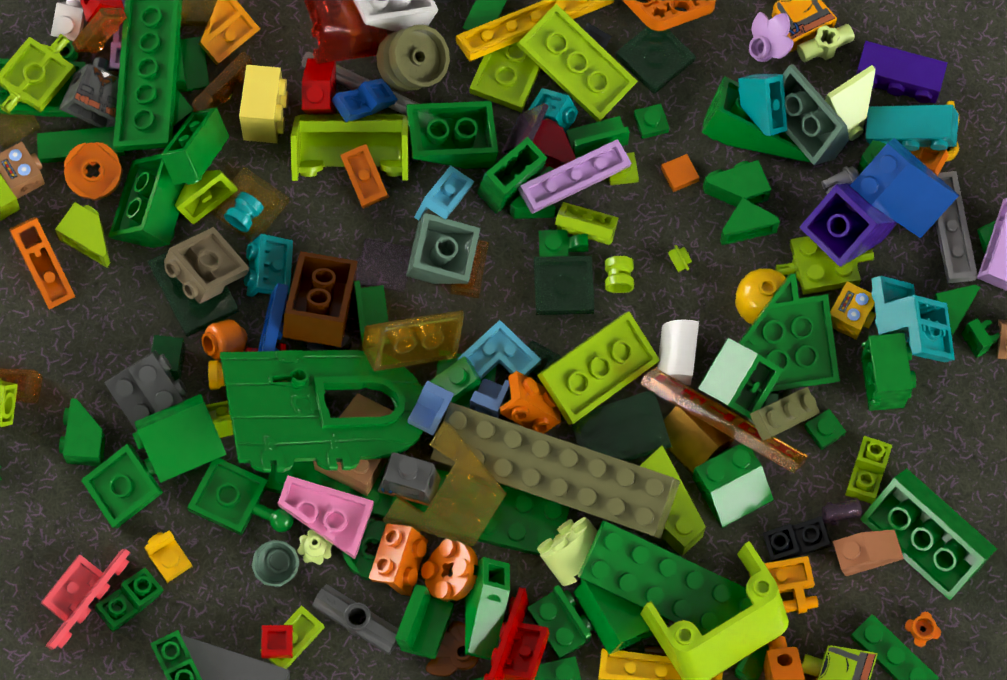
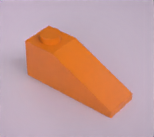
M33 217L10 228L9 231L48 309L50 310L75 298V294L38 219Z

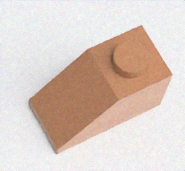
M895 530L861 532L833 541L841 570L845 576L854 575L904 559Z

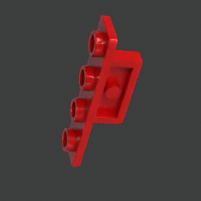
M519 587L516 597H512L510 600L508 621L503 622L501 626V641L499 647L493 649L491 656L492 667L490 673L484 675L483 680H535L550 633L548 627L523 623L529 605L526 588Z

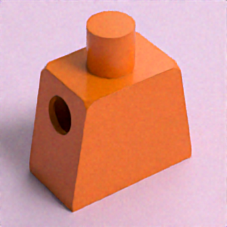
M780 636L768 643L769 650L766 651L764 661L765 679L805 680L798 648L788 647L786 637Z

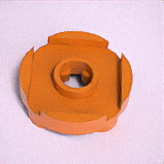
M100 142L77 145L69 152L64 163V175L69 188L76 195L95 201L112 194L120 184L123 173L120 159L115 151ZM89 164L91 166L96 164L100 166L98 169L100 174L97 177L92 176L89 178L86 176L88 174L86 167Z
M450 539L443 540L421 568V575L425 579L429 593L433 597L447 602L463 599L476 582L477 576L473 572L474 565L478 566V558L475 551L469 545ZM452 567L453 574L449 576V570Z

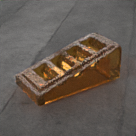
M0 369L1 380L6 378V382L14 383L15 379H18L16 402H39L43 381L41 374L34 369Z

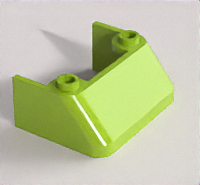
M302 114L296 116L291 132L292 181H298L299 173L303 177H313L317 175V172L322 171L323 167H345L340 155L364 144H367L376 167H380V170L386 172L387 176H402V180H408L409 128L407 115L372 114L349 122H345L341 114Z
M750 541L743 545L737 555L751 575L746 584V593L753 604L752 606L703 636L690 621H678L667 627L651 601L644 606L640 613L682 680H710L780 637L788 627V616L777 583Z

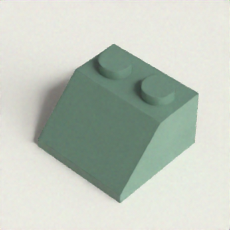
M424 213L417 225L406 277L432 284H468L481 228Z

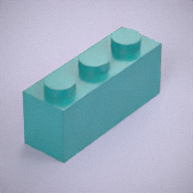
M953 105L870 106L867 114L866 140L869 144L873 140L887 144L895 138L909 151L919 150V147L946 150L947 147H956L959 114Z

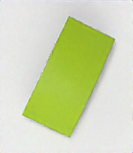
M867 436L863 437L845 493L846 496L873 504L886 469L892 448L891 444Z

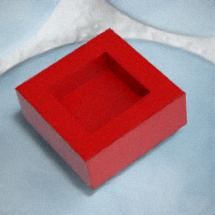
M262 625V659L293 658V625Z

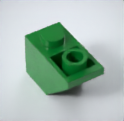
M759 160L753 162L742 161L736 164L734 168L726 171L721 169L715 170L705 177L703 184L705 194L735 207L738 206L742 198L755 205L768 201L771 192L770 185Z
M71 398L70 407L64 410L63 424L67 428L66 435L60 438L59 453L63 454L67 464L99 466L103 463L106 443L103 429L77 399Z

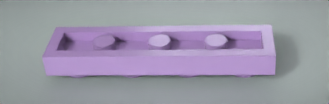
M617 139L520 185L518 190L533 214L629 168L632 163Z

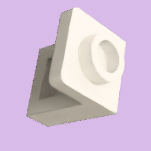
M80 0L57 2L51 36L59 37L62 34L63 37L65 36L71 41L80 42L85 20Z

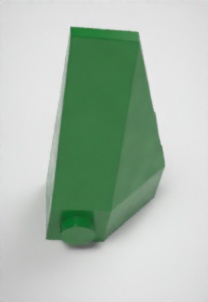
M724 76L705 115L702 133L712 140L719 141L728 146L811 163L785 132L765 136L741 108L739 83Z

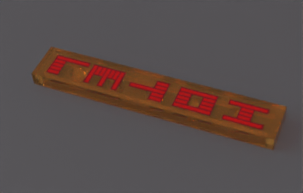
M657 368L645 374L641 381L642 386L792 473H795L802 467L808 457L805 453L775 436L762 441L753 423Z

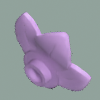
M759 12L752 23L751 30L754 38H752L749 44L750 55L759 62H767L772 57L777 59L785 57L794 45L793 40L787 37L790 31L788 15L781 13L769 20L764 13Z

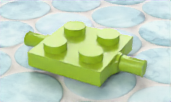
M60 34L53 44L48 46L28 37L0 71V86L10 94L0 105L3 111L10 114L19 102L26 103L39 112L44 110L76 71L75 66L65 60L60 54L69 43L68 38Z
M809 236L790 240L793 255L792 263L776 265V271L781 272L784 276L796 274V278L801 284L803 295L843 288L847 281L854 285H860L861 278L857 265L859 262L873 261L874 252L871 248L844 266L839 267Z

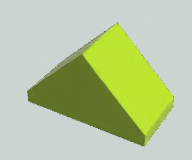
M221 170L205 171L202 179L197 183L191 185L185 183L175 203V207L194 225L237 192L238 188Z

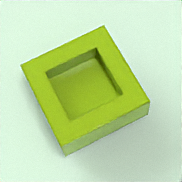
M634 152L626 153L632 163L630 167L609 177L610 186L638 182L639 176Z

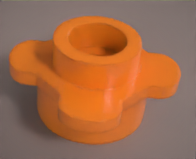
M922 612L915 620L909 619L905 623L906 631L912 634L914 644L918 647H924L927 641L938 639L941 635L940 628L937 627L935 620L929 612ZM924 627L926 631L922 632L920 628Z

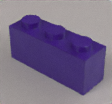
M865 41L856 75L873 65L876 70L872 89L887 90L889 94L894 96L905 95L913 97L920 103L931 102L936 104L948 62Z

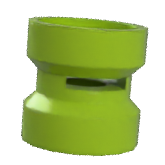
M613 256L605 260V271L608 273V277L605 279V289L608 292L627 293L634 289V279L631 277V272L634 269L632 258Z

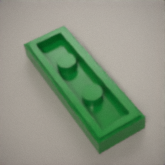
M115 126L37 133L38 158L41 163L65 161L69 152L82 143L100 142L106 144L115 151L117 156H125V151H116L113 147Z

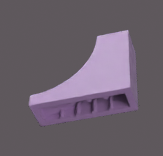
M1007 198L1003 199L977 279L1006 291Z

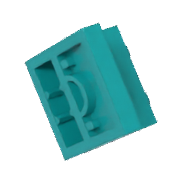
M885 276L871 278V295L876 311L875 324L879 335L904 333L912 355L940 362L955 360L947 303L915 295L914 284Z

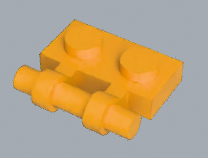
M808 556L764 563L775 579L780 593L793 591L794 599L783 601L786 613L794 611L797 614L806 613L807 609L818 607L817 596L805 597L804 589L813 588L815 585Z

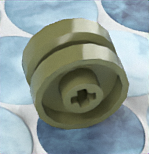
M413 25L387 35L380 43L376 55L377 68L382 79L391 88L400 92H412L440 82L447 73L450 63L449 48L445 39L436 29L427 25Z

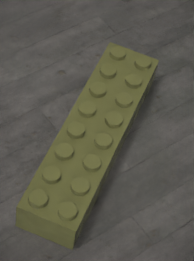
M451 402L430 458L439 463L659 539L662 537L680 481L673 477Z

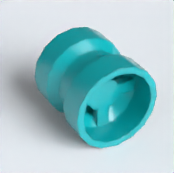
M240 192L235 199L236 204L234 207L228 208L224 218L236 229L247 232L253 225L252 219L260 215L264 206L252 195Z

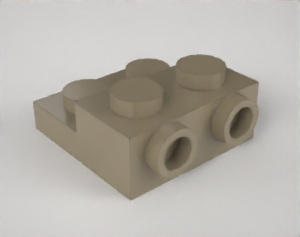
M214 227L169 248L164 260L166 273L172 278L177 277L183 284L184 294L190 299L195 298L199 304L221 294L226 285L246 276L250 269Z

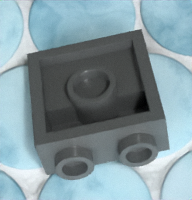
M156 350L104 382L136 432L135 421L187 400L185 395L188 394L185 385L180 379H174L169 371L172 369L170 362L164 354L159 355Z

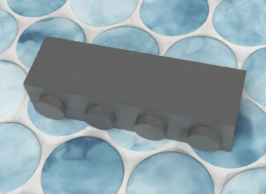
M181 635L202 680H290L291 676L288 669Z

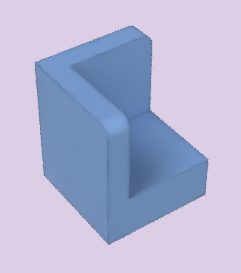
M483 379L478 391H474L471 397L470 409L499 418L500 407L505 404L510 393L509 381L505 380L502 386L488 379Z
M427 381L407 422L434 435L454 393Z

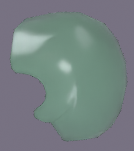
M271 540L262 544L254 553L252 569L255 577L264 585L282 586L293 579L298 572L299 557L295 548L286 541Z

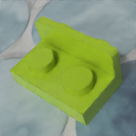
M563 202L557 214L555 225H557V230H566L569 234L573 235L588 234V239L611 245L619 218Z

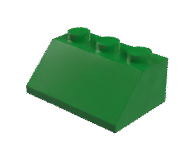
M161 154L132 160L108 236L109 238L150 248L170 245L175 234L174 228L178 216L181 213L175 207V203L185 183L173 184Z

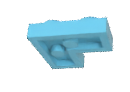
M500 320L458 358L459 360L465 356L470 359L480 379L485 377L499 363L510 374L519 371L525 376H528L541 364V359Z

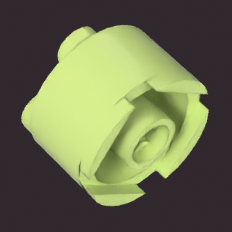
M586 517L579 519L575 523L572 519L564 522L557 529L559 534L553 540L549 538L537 547L540 557L562 586L577 582L574 576L579 574L598 532Z

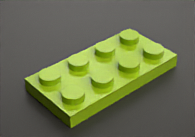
M557 4L517 44L530 59L597 122L601 121L638 82Z
M626 312L537 376L568 425L577 422L650 369L660 359L631 313Z

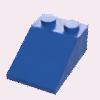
M895 138L883 147L850 185L873 207L919 238L930 229L959 196Z

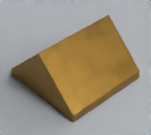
M696 398L677 404L653 433L692 475L695 467L716 457L737 439V436L705 404L702 406L698 404L700 400Z

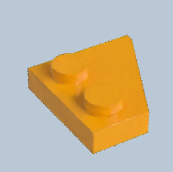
M217 0L199 45L213 62L218 65L254 36L260 28L237 0Z

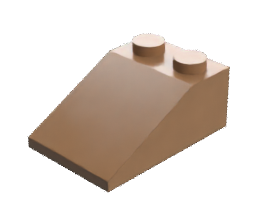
M357 393L339 418L381 417L391 414L393 410ZM389 457L360 460L359 465L351 470H342L341 462H337L338 469L335 471L322 469L317 465L316 461L313 462L316 471L368 496Z

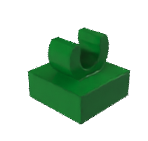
M977 318L969 322L961 333L976 358L987 353L991 345L1000 337L999 333L988 335L985 329H988L992 324L991 320H985L981 323Z

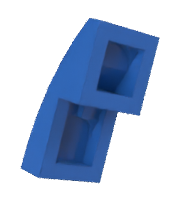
M383 79L362 82L356 90L336 93L331 101L345 122H349L386 109L395 104L398 99Z

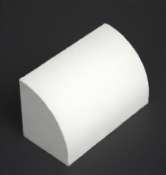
M673 320L663 324L658 356L660 361L657 365L656 376L663 374L678 384L691 385L699 321Z

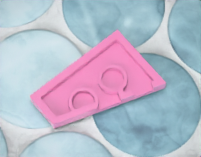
M287 475L278 506L347 555L356 559L374 501Z

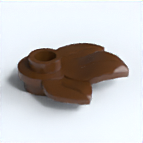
M459 621L451 623L448 632L446 631L436 658L431 659L426 666V672L434 676L447 677L458 669L468 670L476 666L480 659L479 657L471 655L459 656L465 650L464 623Z

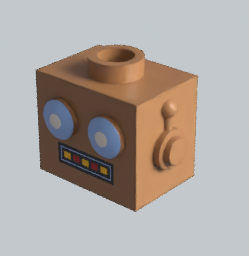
M23 142L0 153V175L17 199L45 184L40 172L43 166L35 153L30 155Z

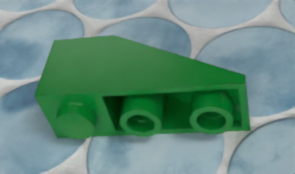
M482 557L478 561V566L474 565L473 574L477 576L476 582L471 591L465 596V654L491 660L493 649L497 648L510 593V564Z

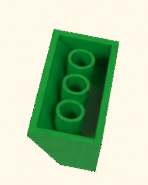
M907 468L892 479L860 518L872 531L895 530L904 560L949 600L962 589L997 550L993 544Z

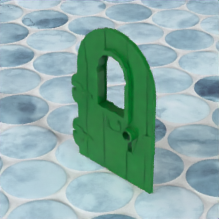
M287 350L220 353L238 462L250 463L251 467L256 471L270 473L271 464H275L276 472H285L293 467L294 462L316 461L320 468L329 471L337 470V462H341L342 470H351L359 465L360 460L388 458L392 453L400 454L405 452L419 440L424 432L407 422L423 387L415 376L402 364L384 355L360 350ZM368 388L382 391L391 398L395 406V410L391 414L381 417L330 418L329 408L326 407L324 401L325 390H358Z

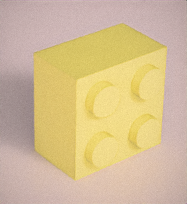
M246 65L239 113L243 140L277 143L278 135L284 134L285 117H283V108L288 106L289 93L286 91L287 79L282 78L281 68Z

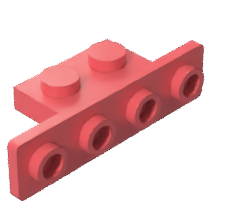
M127 549L120 550L104 572L82 555L76 557L41 601L43 606L64 621L46 644L47 648L50 650L55 649L57 646L62 648L72 636V633L69 632L76 621L81 624L91 612V609L88 607L95 597L100 600L110 588L107 582L114 573L117 576L120 575L128 565L129 561L126 558L130 552Z

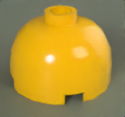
M759 268L749 272L740 281L736 291L735 304L740 316L749 324H752L786 277L781 272L770 268Z

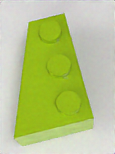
M661 445L640 466L680 481L662 538L678 554L683 556L703 537L706 526L663 445Z

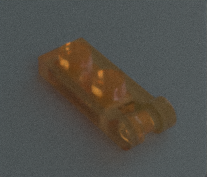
M244 51L239 54L193 100L194 112L216 108L221 102L225 103L228 101L234 89L240 83L244 84L246 65H253L252 58Z

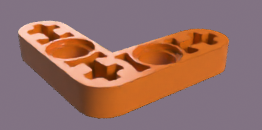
M622 0L648 28L654 31H664L709 15L714 11L716 0H647L648 3H642L637 0ZM677 7H678V8H684V9H686L687 11H679V10H676L675 8H677Z

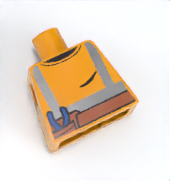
M779 0L774 4L772 18L781 13H786L789 17L790 31L787 37L794 42L790 52L796 50L797 45L815 38L818 28L825 25L835 28L837 17L821 0Z

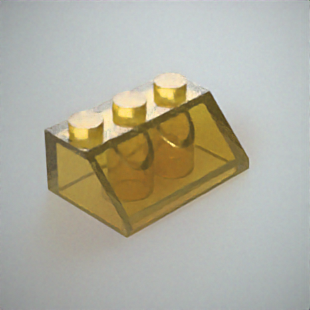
M461 310L365 326L362 349L374 371L456 358L465 314Z

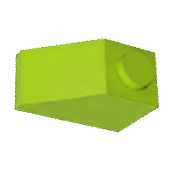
M74 202L56 227L57 236L63 243L107 268L110 264L99 213L89 205L83 207Z

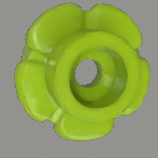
M674 245L675 248L668 252L678 272L684 269L688 271L689 267L687 264L692 262L685 247L679 249L677 245Z

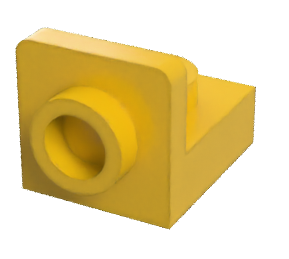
M170 530L166 533L159 532L148 540V544L145 546L147 555L166 583L192 567L191 562L176 542Z

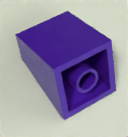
M852 183L836 184L799 227L839 267L844 266L881 243L898 224L873 207L851 188L850 185Z

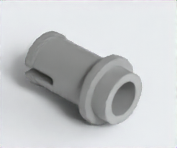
M845 166L842 172L823 180L821 183L823 189L828 188V191H826L828 194L836 184L853 183L859 174L853 166L849 168Z

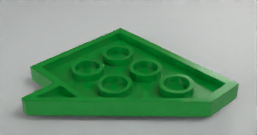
M789 274L738 343L784 369L771 392L840 382L828 294L799 298L796 274Z

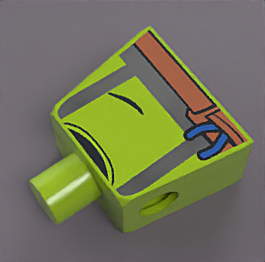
M831 645L826 648L822 659L805 654L802 661L803 673L817 677L816 680H870L878 654Z

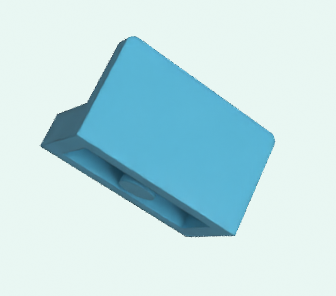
M450 166L425 196L414 218L419 221L424 213L430 209L446 220L471 189L474 181Z

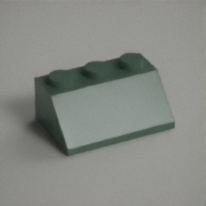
M791 64L783 73L788 130L785 133L813 165L834 160L849 141L847 125L800 71Z

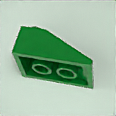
M491 101L406 105L412 159L464 169L492 168L498 155V146Z

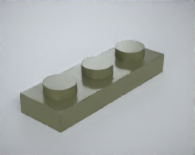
M807 386L751 413L750 416L762 441L819 414L820 411L816 405L815 398L811 395Z

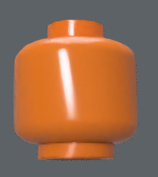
M230 319L212 323L206 328L202 336V346L205 353L218 361H221V352H243L247 342L245 329L235 320Z

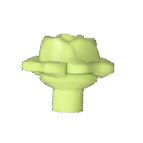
M312 529L308 531L307 535L300 536V546L297 549V553L304 555L303 561L305 563L314 562L321 565L324 561L323 558H331V547L333 544Z

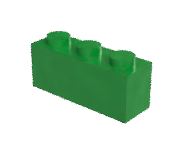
M217 107L192 112L162 152L161 157L174 185L181 183L191 185L200 181L202 175L212 164V161L230 137Z

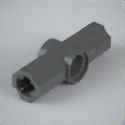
M326 584L321 588L312 604V608L346 628L351 635L359 636L384 653L390 655L398 645L395 639L398 632L397 627L371 612L365 604L356 603ZM355 614H362L366 617L365 622L361 625H353L349 620Z

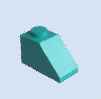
M753 74L738 78L741 108L763 134L771 136L788 131L783 74Z

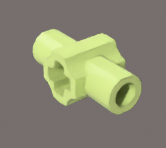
M849 24L838 28H830L825 25L817 29L815 38L797 45V52L803 62L816 57L828 60L834 57L836 48L854 41L855 35Z

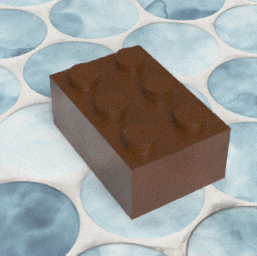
M300 251L284 313V338L341 347L355 288L354 281H356L358 261Z

